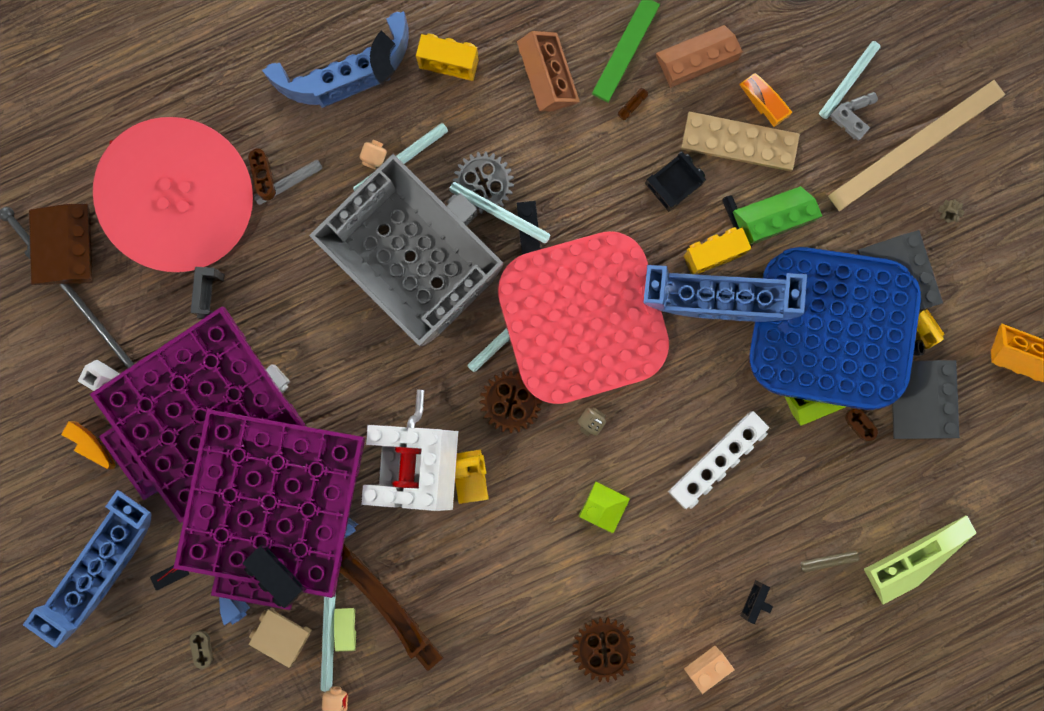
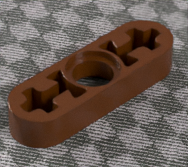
M254 149L249 153L248 159L256 192L262 200L268 201L274 198L276 194L268 157L263 150ZM257 156H260V157H259V161H260L261 165H259V164L257 163V161H256V160H257ZM266 171L267 173L264 178H258L259 172ZM263 184H265L268 188L266 194L263 193L265 192Z

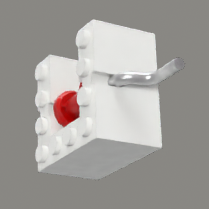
M417 390L415 413L409 418L407 428L368 425L366 445L382 446L380 479L378 485H363L361 505L402 507L431 511L453 510L458 431L415 428V423L421 419L423 414L425 390Z

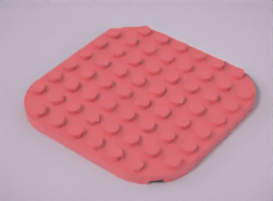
M610 231L590 235L523 254L511 261L504 269L498 284L499 303L521 379L529 392L538 399L553 404L572 402L646 380L657 373L663 366L669 350L668 333L662 312L643 303L648 262L642 248L629 236Z

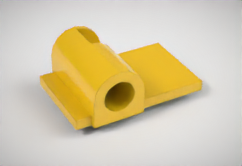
M926 309L919 311L915 340H922L925 349H929L941 342L945 334L929 310Z
M481 449L457 453L455 483L459 504L489 499L485 479L486 467Z

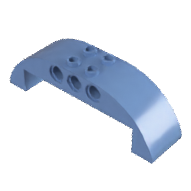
M647 265L643 303L663 312L695 318L752 322L788 320L804 315L807 274L787 273L786 280L669 273L667 266Z
M119 490L115 492L105 506L110 510L109 514L46 604L34 608L23 626L54 648H57L66 641L96 609L135 554L150 526L151 512Z

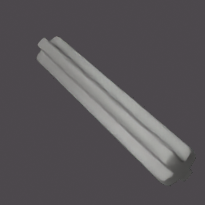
M315 160L274 183L275 196L322 170L320 162ZM258 194L254 195L257 204L261 205L266 202Z

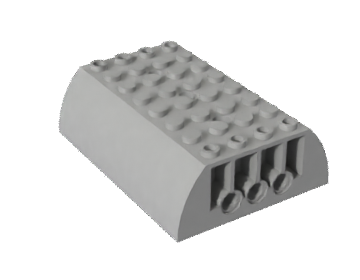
M394 154L309 235L419 346H424L438 337L494 281L503 267V262ZM383 225L389 227V232L386 235L379 233V228ZM414 252L416 254L415 260L407 261L405 259L406 254ZM435 278H440L443 281L440 288L432 286V281Z

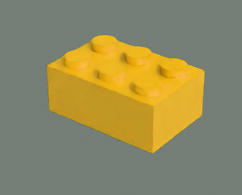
M421 34L416 53L419 69L474 81L479 61L478 50L474 44L464 42V44L458 43L451 38L441 39L434 34Z
M734 227L725 231V234L720 237L716 234L707 238V241L703 244L699 241L690 245V248L684 254V259L690 273L698 275L745 256L751 250V246L743 227L738 230Z

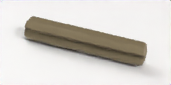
M850 551L802 561L801 569L803 572H810L859 561L857 551Z

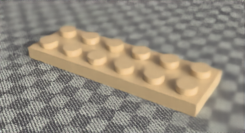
M688 112L681 150L792 172L800 134Z

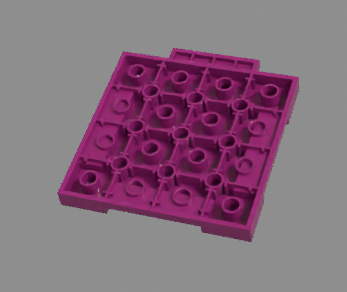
M220 307L90 394L112 425L111 429L99 436L101 441L142 499L145 500L159 492L180 523L183 522L207 409L307 427L247 343L246 337L225 307Z
M207 409L173 569L215 576L211 596L291 610L292 604L286 608L277 606L272 600L273 596L269 592L263 591L258 585L259 581L255 577L249 576L244 570L245 566L242 563L259 546L266 545L306 588L303 593L330 598L335 597L342 562V549L356 477L359 474L365 437Z

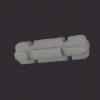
M872 92L866 96L853 99L851 102H845L843 105L850 111H855L868 104L876 103L878 97L875 92Z

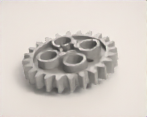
M485 151L483 157L477 152L476 158L470 154V161L464 158L465 165L458 164L461 171L454 172L458 178H454L453 182L474 193L483 191V198L504 207L502 201H509L506 195L513 194L509 188L514 187V184L509 181L513 180L514 176H508L512 170L511 168L505 169L507 162L501 164L502 157L495 160L494 153L488 157ZM485 166L493 167V172L490 175L483 173ZM477 167L484 180H488L486 185L492 195L491 198H488L484 187L479 185L481 180L475 170ZM475 174L476 180L473 183H468L466 181L467 175ZM500 183V191L493 192L491 190L492 184ZM479 208L480 214L483 213V209Z

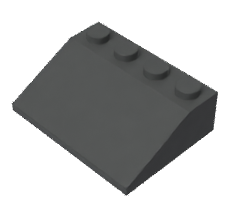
M919 230L858 250L859 255L888 259L905 266L919 284L921 291L920 310L943 303Z
M956 360L912 361L908 386L901 397L892 404L893 439L960 438Z

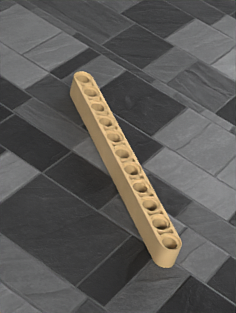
M995 80L991 81L828 196L837 210L841 211L1006 94Z

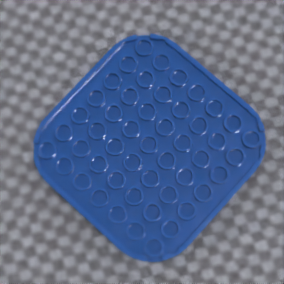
M808 247L790 248L773 258L768 263L762 279L786 280L787 273L807 274L804 315L793 319L768 322L755 321L749 361L756 380L765 389L777 395L863 410L885 408L897 401L906 390L911 375L921 303V291L916 278L914 279L905 266L892 260Z

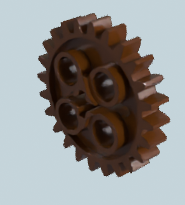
M509 371L508 376L501 372V378L494 375L495 382L489 379L487 382L490 387L484 385L483 389L486 393L480 394L484 398V400L479 401V404L484 405L480 411H486L487 413L483 419L490 418L488 425L494 422V429L496 430L500 426L502 433L506 428H508L509 434L513 432V428L519 433L520 426L526 430V423L532 425L533 421L531 418H538L535 412L541 411L537 404H541L542 401L537 400L525 387L519 372L515 376H513L512 371ZM500 386L508 388L507 395L499 393ZM516 386L512 402L515 404L510 407L509 417L506 419L505 414L509 405L506 400L510 399L512 387ZM518 391H524L526 393V400H520L518 398ZM496 404L503 406L504 411L502 414H497L494 411ZM514 409H519L522 412L520 419H516L513 416Z
M599 617L596 623L592 618V625L589 626L585 622L586 629H578L581 636H574L578 641L577 643H572V646L577 648V650L572 651V654L578 655L574 662H581L578 669L585 668V676L591 673V680L598 676L599 682L602 681L603 677L609 682L610 676H612L616 681V674L619 673L621 676H624L622 670H630L627 663H634L630 656H636V653L631 651L636 645L630 643L634 638L633 636L627 637L630 630L626 629L623 631V623L617 626V619L610 623L609 617L606 618L605 622ZM601 632H604L606 648H609L606 650L607 667L604 666L603 654L599 650L602 649ZM610 634H616L618 639L616 642L610 643L607 641V637ZM596 636L598 638L597 644L590 645L588 643L589 637ZM614 653L620 655V659L616 663L610 661V656ZM593 656H599L601 661L599 664L593 665L590 663V659Z

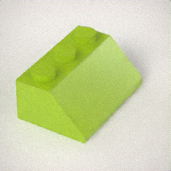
M784 396L792 415L800 426L845 408V406Z

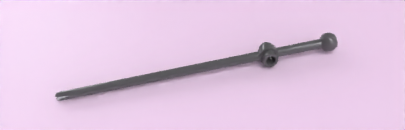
M10 207L1 208L0 219L8 221L26 243L27 250L24 253L31 259L30 236L14 218L15 213ZM59 284L127 368L133 366L134 363L69 284Z

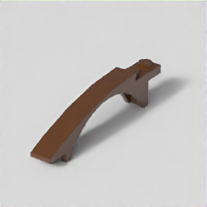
M343 544L340 573L349 579L384 616L401 640L411 659L416 657L424 668L429 671L444 657L385 586Z

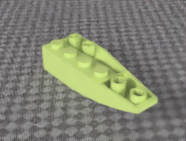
M965 515L864 568L881 603L884 605L918 587L976 534V531L968 516Z

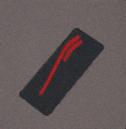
M173 565L151 576L150 579L157 591L188 576L189 572L173 569Z

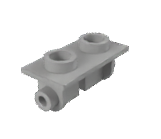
M842 103L830 115L831 121L837 123L841 128L844 127L845 131L858 141L870 129L866 123Z

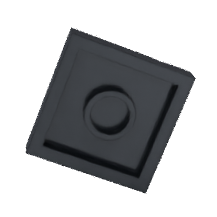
M755 580L740 616L755 624L761 610L771 613L773 606L764 602L770 587Z

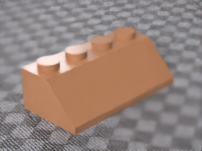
M723 25L656 53V57L671 88L739 60L743 51L735 34Z
M531 31L517 41L539 111H555L580 102L557 33Z

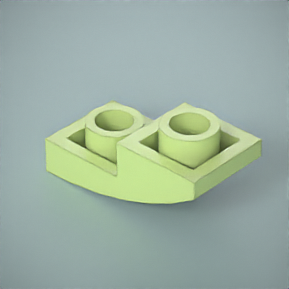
M354 608L334 609V642L336 652L355 651Z

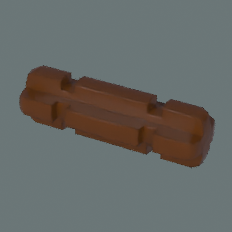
M640 88L637 94L618 112V116L622 120H626L630 113L632 114L641 102L647 98L648 92Z

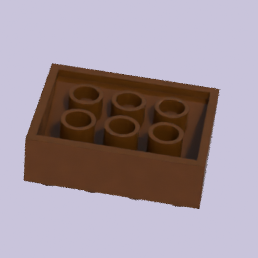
M63 204L30 209L31 285L93 283L91 221L88 204Z

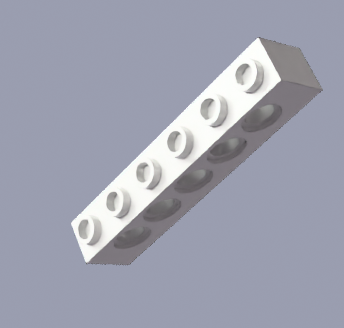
M754 411L749 412L668 491L669 494L684 509L688 507L692 509L699 502L698 497L710 492L713 488L711 485L716 480L718 482L726 476L725 471L729 467L734 468L740 462L739 457L743 453L747 455L754 448L753 444L757 440L760 442L767 436L768 433L766 431L769 427ZM745 429L751 431L752 436L749 440L743 437ZM732 442L738 446V450L734 454L729 450V445ZM718 456H722L724 459V464L721 467H718L715 463V459ZM705 469L709 470L711 474L708 480H704L701 476L702 471ZM690 483H695L697 486V490L693 494H690L687 489Z

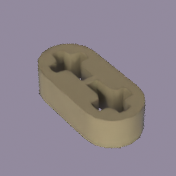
M199 630L191 635L190 647L194 665L199 669H204L212 664L213 652L209 634L206 631ZM198 635L200 636V638H204V641L201 642V646L199 642L195 641V639L198 638ZM202 652L203 656L208 658L205 664L203 661H199V658L202 657Z

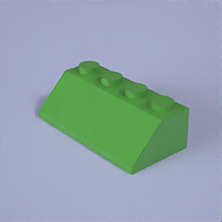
M801 186L733 211L739 229L743 227L750 245L807 225L822 217L816 199Z

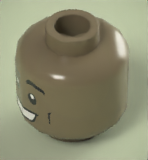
M595 407L585 409L578 419V424L581 426L579 430L588 437L590 434L598 435L606 425V415Z

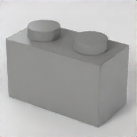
M461 192L457 196L454 194L447 201V207L466 226L477 216L476 207Z

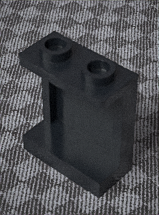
M681 151L677 157L655 175L652 174L647 178L645 185L667 211L670 212L702 186L706 179L704 172L694 166L692 158L687 153L684 154Z

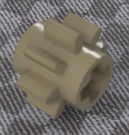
M956 199L945 200L944 206L941 205L939 208V212H941L940 219H944L947 223L958 222L959 217H963L964 210H961L963 203H959Z

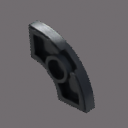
M382 30L375 37L370 50L371 68L381 85L395 73L390 62V56L396 46Z

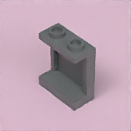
M195 267L191 313L197 315L198 319H204L213 313V311H210L213 281H224L225 274L215 268Z

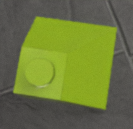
M595 481L579 517L614 533L630 498Z

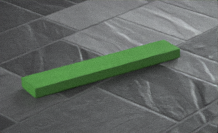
M641 0L592 95L609 103L659 9V3L653 0Z

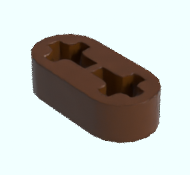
M851 409L846 413V422L860 439L872 441L877 437V428L863 411ZM852 413L859 415L857 419L860 424L857 421L851 420L853 418ZM862 426H864L865 429L872 430L870 432L871 436H864L866 431L863 429Z

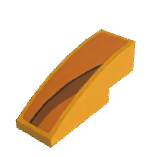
M756 73L739 84L760 114L764 113L773 127L792 114V111L780 96Z
M68 421L61 435L77 443L74 451L106 469H115L116 464L103 443L78 422Z

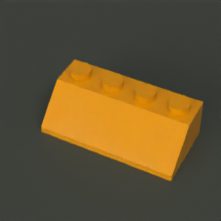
M1001 323L991 349V362L999 367L1010 369L1017 374L1028 376L1035 381L1044 382V339Z

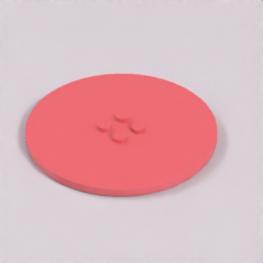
M160 117L140 122L128 128L107 147L95 172L93 201L102 229L110 241L123 254L133 261L155 270L187 272L195 270V267H206L218 261L239 242L251 217L253 190L250 175L242 157L235 147L220 133L194 120L178 117Z

